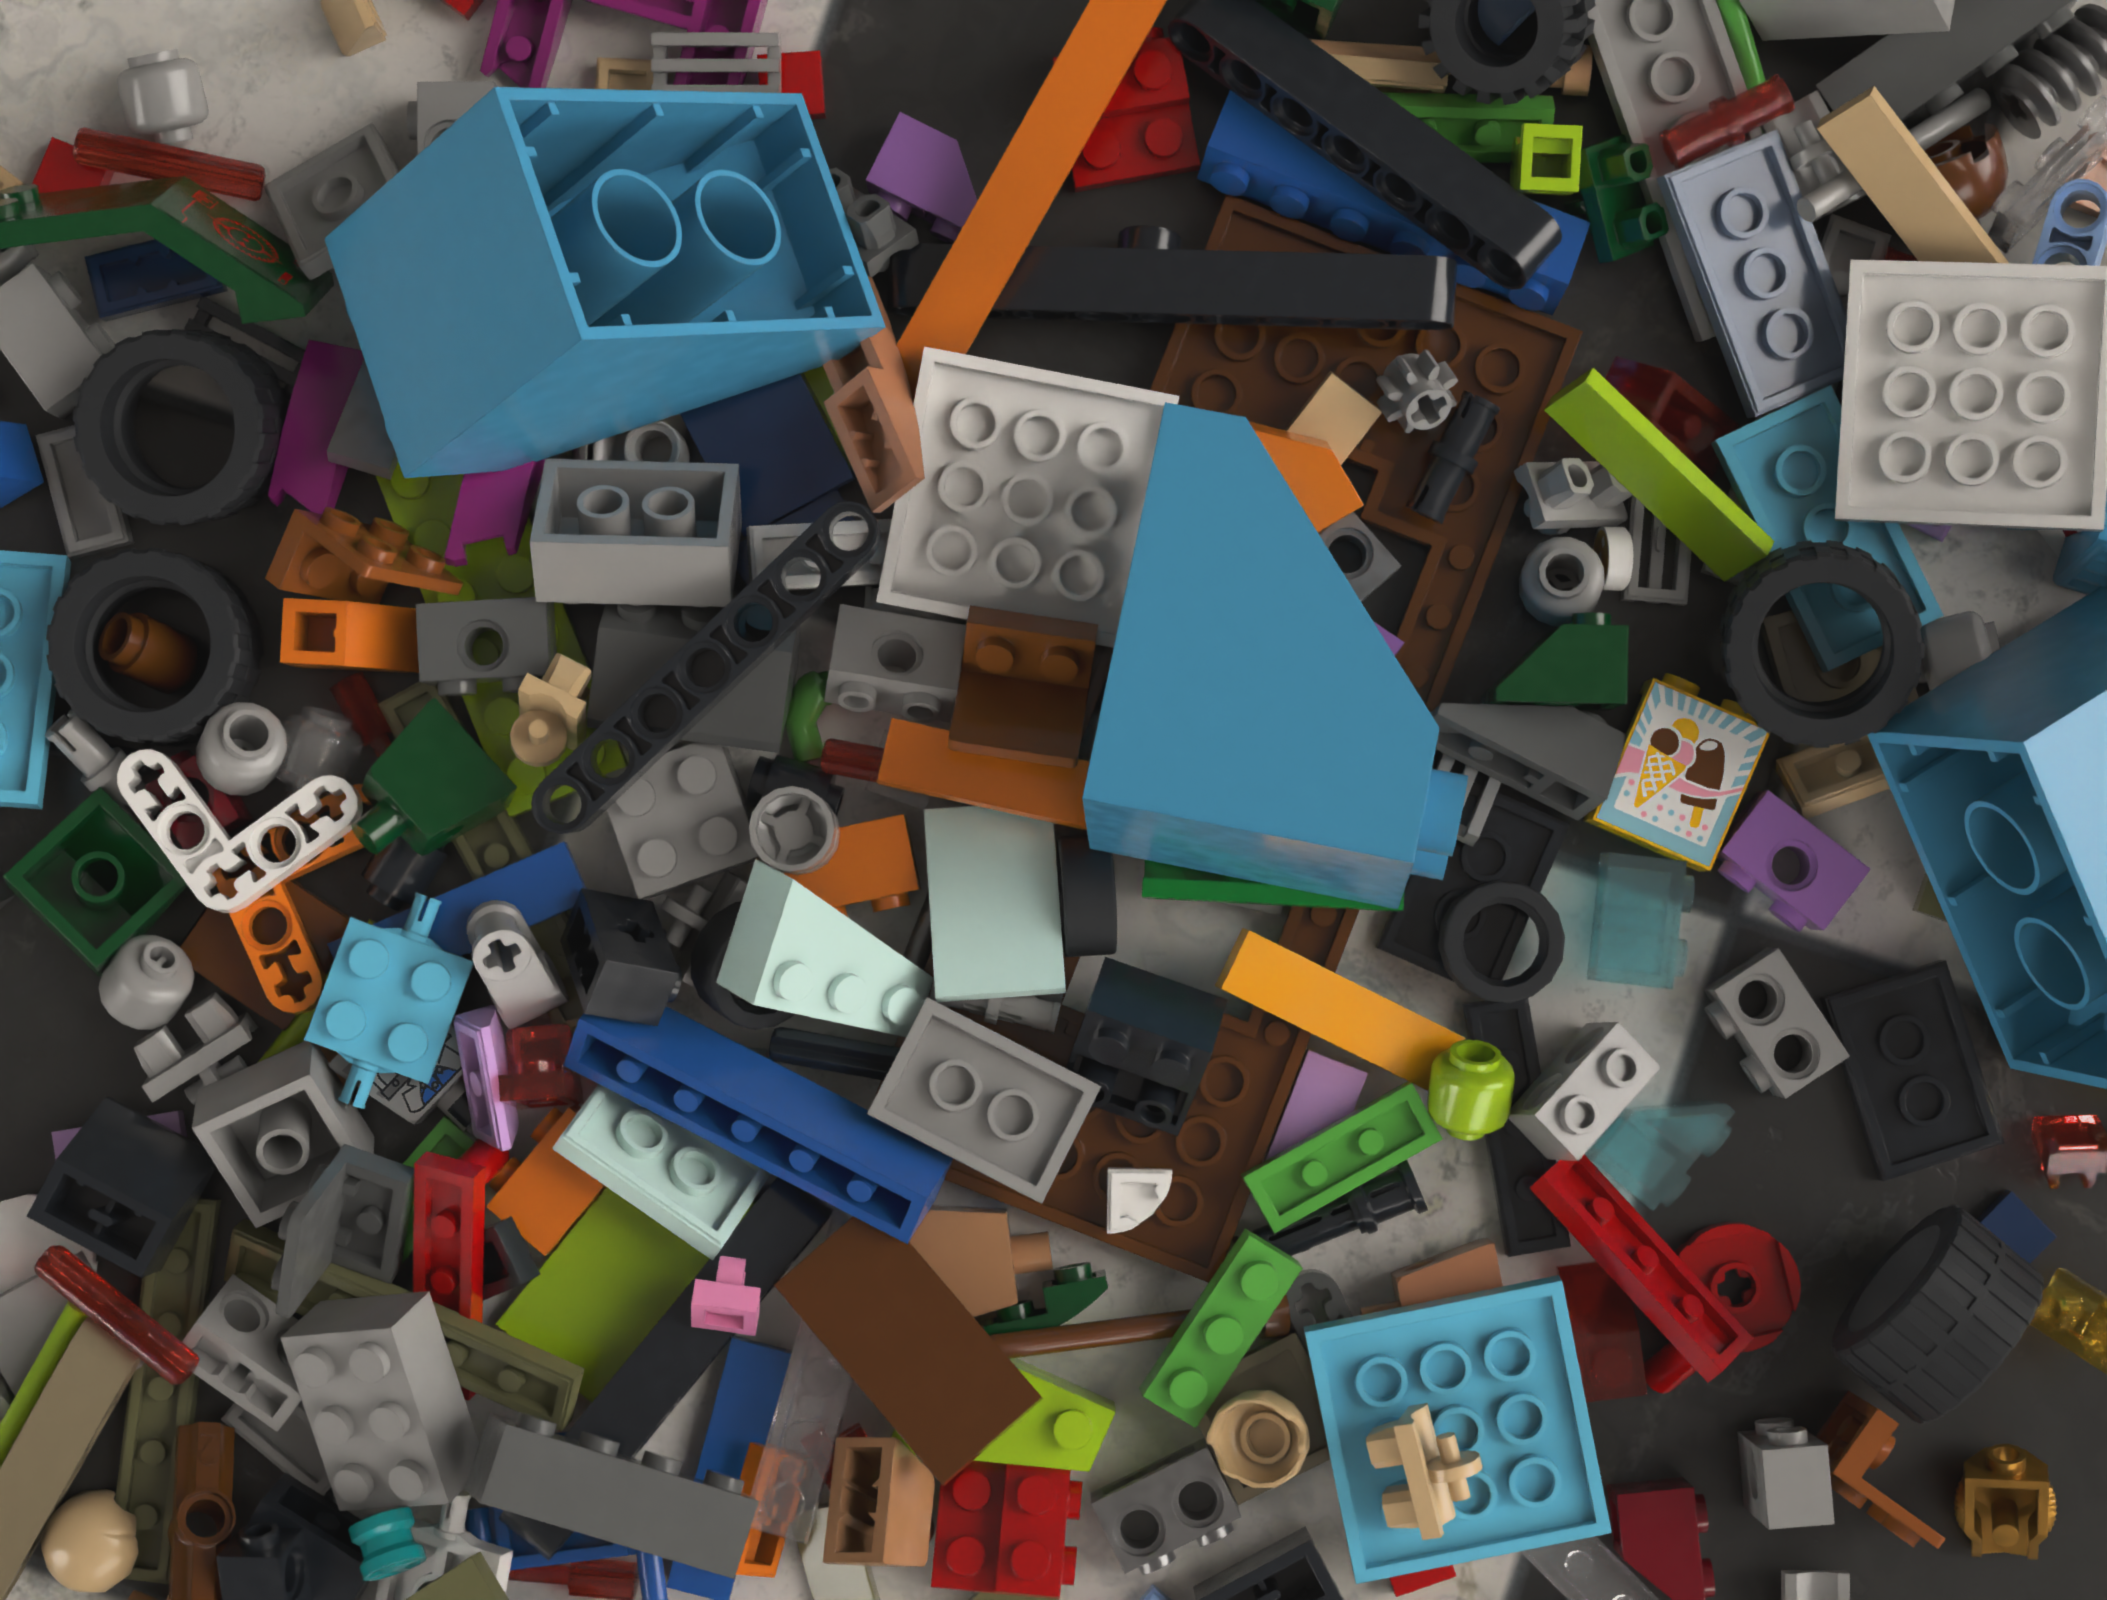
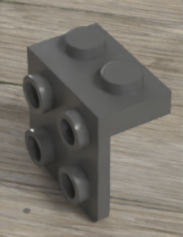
M344 1144L328 1166L321 1164L316 1169L310 1181L307 1194L300 1203L292 1201L289 1204L279 1226L278 1237L285 1240L284 1254L276 1265L271 1281V1288L278 1291L276 1314L290 1318L330 1263L389 1284L392 1283L402 1266L414 1193V1168Z

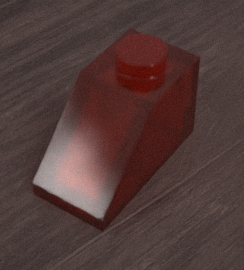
M1616 356L1605 379L1712 481L1720 461L1711 443L1737 430L1739 424L1675 372Z
M1597 1261L1556 1266L1557 1275H1559L1563 1282L1586 1403L1647 1395L1640 1332L1632 1300Z

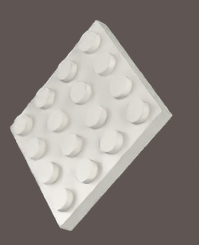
M1850 259L1835 521L2103 532L2107 490V266Z
M924 346L913 406L920 432L925 479L895 501L876 602L961 619L968 618L969 608L972 605L1098 624L1095 644L1114 648L1165 402L1178 404L1179 396Z

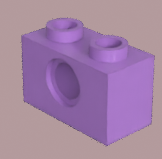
M1769 790L1755 793L1729 827L1717 855V858L1723 862L1718 869V872L1746 893H1749L1753 887H1756L1774 901L1768 910L1781 922L1797 932H1800L1804 926L1810 930H1825L1871 870ZM1784 847L1792 850L1797 855L1800 863L1797 877L1788 884L1779 881L1772 871L1773 857Z

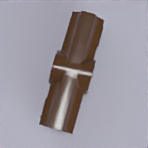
M197 1422L190 1425H180L176 1429L173 1515L167 1531L169 1544L171 1545L169 1600H222L216 1557L231 1541V1532L236 1521L235 1507L232 1503L234 1427H228L218 1422ZM195 1512L206 1513L215 1521L217 1534L207 1538L196 1536L189 1530L186 1524V1516Z

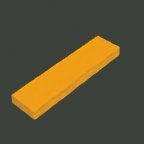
M1244 928L1241 929L1215 983V987L1427 1091L1429 1088L1431 1065L1436 1056L1442 1051L1449 1049L1454 1043L1466 1039Z

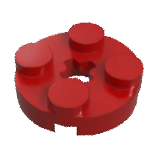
M1721 1222L1707 1226L1694 1233L1687 1242L1681 1244L1675 1250L1679 1258L1754 1338L1742 1352L1760 1349L1773 1342L1784 1331L1782 1328L1789 1321L1792 1311L1795 1312L1801 1295V1281L1797 1265L1789 1250L1779 1241L1775 1240L1768 1232L1742 1222ZM1735 1269L1739 1277H1749L1751 1281V1288L1741 1292L1742 1302L1738 1304H1732L1727 1295H1719L1717 1290L1718 1284L1725 1281V1272Z

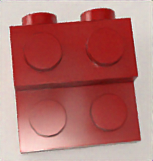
M1152 27L1073 165L1071 171L1075 193L1198 171L1200 169L1183 57L1172 43L1170 37L1164 38L1163 28ZM1058 57L1053 58V65Z
M972 1461L945 1486L940 1483L931 1588L1059 1599L1061 1585L1074 1586L1077 1546L1065 1545L1067 1519H1080L1083 1481L1070 1480L1071 1470Z

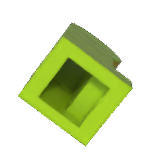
M1523 123L1521 125V137H1514L1512 143L1510 185L1522 194L1569 195L1579 192L1583 126Z

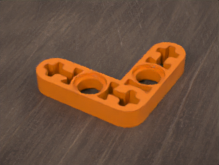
M363 784L352 785L358 790L362 801L367 805H372L361 791ZM345 793L339 796L327 795L320 799L323 805L322 808L307 819L302 816L299 809L294 811L290 817L299 824H312L321 818L320 814L330 810V817L338 821L344 815L340 805L347 797ZM284 826L268 830L262 838V841L269 837L271 838L273 853L280 862L290 857L285 846L286 835L290 829ZM353 830L343 836L344 842L336 846L333 843L249 906L235 913H229L266 997L273 1006L283 1012L300 1015L313 1011L317 1007L327 980L285 883L364 848ZM261 844V851L263 855L269 853V851ZM246 847L239 851L250 859ZM258 866L251 870L256 874L257 880L266 875V872ZM218 868L213 873L217 881L216 886L221 894L231 899L238 893L233 884L237 878L229 879L228 872ZM265 909H278L286 917V933L275 944H261L253 935V920L257 914ZM297 943L301 953L289 955L288 958L293 969L298 974H310L312 982L304 987L306 998L301 1002L295 996L281 995L280 987L288 982V977L282 963L274 962L268 968L265 962L266 957L285 954Z

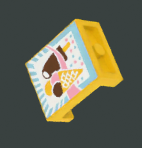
M1665 673L1662 681L1655 678L1644 681L1639 692L1642 698L1626 732L1627 738L1608 798L1586 814L1583 821L1696 871H1711L1770 734L1756 724V720L1749 713L1745 714L1737 702L1723 699L1719 707L1697 697L1701 688L1696 684L1681 677Z

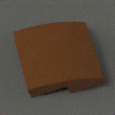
M242 855L241 858L247 864L236 872L229 873V879L238 878L248 870H253L257 865L251 859ZM294 879L285 883V886L326 973L334 961L327 944L343 937L350 917L303 888L301 882ZM205 907L179 945L192 962L193 970L285 1031L297 1014L281 1011L273 1006L266 997L229 913H222ZM274 908L261 911L253 920L252 930L254 937L264 945L277 943L286 933V917L280 910ZM297 943L285 954L266 957L265 962L268 968L274 962L282 963L288 977V982L280 987L281 995L295 996L301 1002L306 998L304 987L312 982L310 974H298L293 969L288 958L289 955L301 953Z

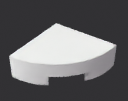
M1108 1167L1107 1234L1131 1230L1155 1213L1168 1194L1172 1180V1168Z

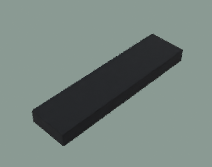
M1526 998L1512 1003L1483 1000L1462 1004L1468 1040H1479L1497 1047L1501 1055L1513 1066L1515 1082L1512 1107L1541 1074L1529 1000ZM1508 1119L1502 1128L1485 1134L1505 1255L1512 1257L1571 1247L1569 1231L1529 1188L1557 1162L1556 1160L1547 1159Z

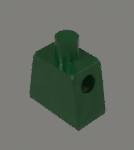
M434 697L422 708L366 773L361 791L374 807L356 820L351 827L362 845L373 854L377 855L401 835L417 854L424 856L506 810L512 801L517 786Z

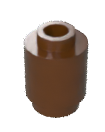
M121 612L116 614L108 621L99 639V654L102 659L108 661L109 667L114 672L164 694H171L182 686L187 685L194 678L198 670L199 657L195 639L140 612L132 614Z

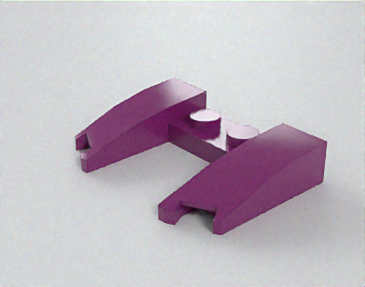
M498 0L480 71L485 76L490 77L499 68L520 88H546L573 0ZM582 0L687 30V32L759 33L768 0ZM682 47L679 59H752L755 47ZM676 72L673 85H744L747 73Z
M309 339L288 406L268 497L275 506L278 507L284 501L286 494H289L310 512L322 514L325 507L335 508L349 467L329 462L327 449L363 363L364 357L361 350ZM545 459L537 462L531 461L505 471L464 474L444 556L447 565L454 567L468 565L465 550L467 544L498 537L504 538L508 555L517 554L543 473Z

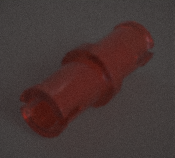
M1774 74L1768 80L1730 99L1722 95L1710 101L1708 110L1670 129L1659 132L1660 142L1670 163L1675 166V169H1680L1686 163L1724 144L1732 148L1744 142V134L1784 114L1793 112L1795 109L1794 101L1784 80L1779 78L1778 74Z

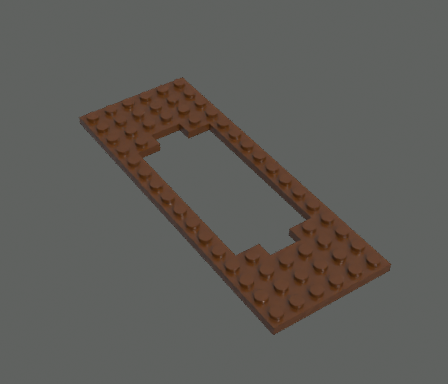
M1230 195L1225 196L1205 250L1382 254ZM1456 282L1454 327L1445 330L1175 324L1150 390L1179 396L1178 405L1246 417L1250 422L1285 430L1330 371L1379 408L1376 401L1385 394L1376 379L1379 376H1383L1386 367L1397 356L1409 353L1420 355L1426 349L1429 350L1437 364L1446 361L1458 379V382L1449 389L1458 403L1455 407H1451L1448 416L1442 423L1435 428L1426 430L1414 428L1410 433H1405L1398 420L1388 422L1384 414L1381 413L1345 460L1377 473L1359 517L1360 520L1429 548L1395 635L1405 642L1395 657L1429 712H1431L1441 701L1523 486L1517 482L1514 470L1524 463L1533 462L1550 418L1544 409L1550 398L1561 390L1583 331ZM1465 390L1474 394L1473 397L1478 395L1492 402L1500 408L1498 415H1495L1474 457L1478 465L1473 475L1466 473L1444 516L1443 524L1434 522L1432 518L1429 520L1413 512L1405 505L1411 499L1432 457L1427 453L1432 441L1440 442L1461 400L1460 396ZM1095 644L1081 742L1108 676L1113 653L1112 647ZM1291 906L1276 944L1335 973L1359 910ZM931 950L924 971L934 978L933 954ZM1063 952L1067 992L1080 956L1065 957ZM1061 1002L1055 1031L1052 1034L1030 1026L998 1019L996 1025L984 1022L985 1016L947 1007L1066 1068L1084 1016L1083 1012L1065 1006ZM1252 1005L1246 1021L1224 1013L1212 1055L1179 1135L1176 1136L1156 1128H1151L1142 1123L1091 1106L1042 1204L953 1159L944 1180L1209 1283L1226 1257L1250 1195V1191L1241 1174L1262 1163L1310 1040L1311 1033ZM898 1036L894 1047L901 1048L906 1037ZM882 1080L880 1081V1084H879L878 1089H877V1091H876L875 1097H876V1095H877V1093H878V1091H879V1089H880V1087H881V1085H882V1083H883ZM1108 1167L1172 1168V1180L1168 1194L1155 1213L1131 1230L1107 1234Z

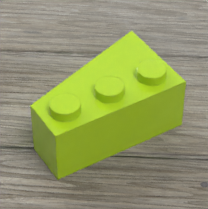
M1018 1358L1010 1359L1043 1399L973 1461L1090 1472L1116 1413L1115 1402ZM893 1429L890 1437H896L897 1439H899L914 1455H916L914 1451L909 1447V1445L904 1441V1439L898 1434V1432L895 1429Z

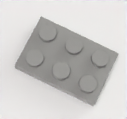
M927 997L867 1115L1042 1204L1101 1086Z

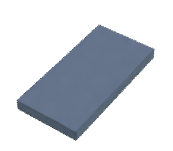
M1773 130L1656 178L1746 417H1757L1843 380L1847 314L1813 223L1804 220L1798 213L1797 201L1802 198V194L1778 130Z

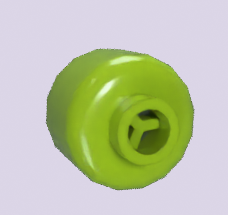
M1462 1040L1454 1043L1449 1049L1439 1053L1431 1065L1427 1096L1429 1115L1438 1125L1445 1128L1448 1134L1461 1140H1477L1482 1138L1484 1134H1489L1502 1128L1510 1116L1515 1082L1513 1066L1501 1055L1497 1047L1487 1042Z

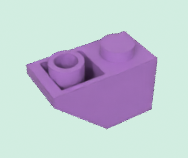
M899 112L865 180L868 192L870 194H877L888 201L892 213L903 221H907L911 213L933 224L930 233L947 244H953L977 202L959 144L956 139Z

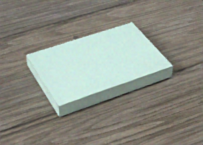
M979 806L924 809L936 1002L1066 993L1054 823Z
M600 1084L597 1085L552 1148L711 1260L722 1249L771 1174Z

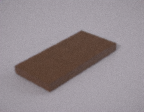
M854 1216L774 1284L776 1289L943 1486L1043 1399L910 1242L906 1244Z

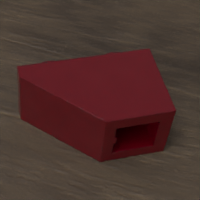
M1683 1477L1608 1484L1607 1491L1613 1548L1621 1558L1672 1600H1706L1708 1597H1714L1715 1579L1710 1558H1701L1699 1533H1707L1709 1528L1704 1495L1702 1493L1695 1494L1694 1487Z

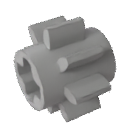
M1426 349L1420 355L1409 353L1397 356L1386 367L1383 376H1379L1376 379L1385 394L1376 401L1387 421L1398 420L1405 433H1410L1414 428L1419 430L1435 428L1446 419L1451 407H1455L1458 403L1449 390L1458 382V379L1446 361L1437 364L1429 350Z

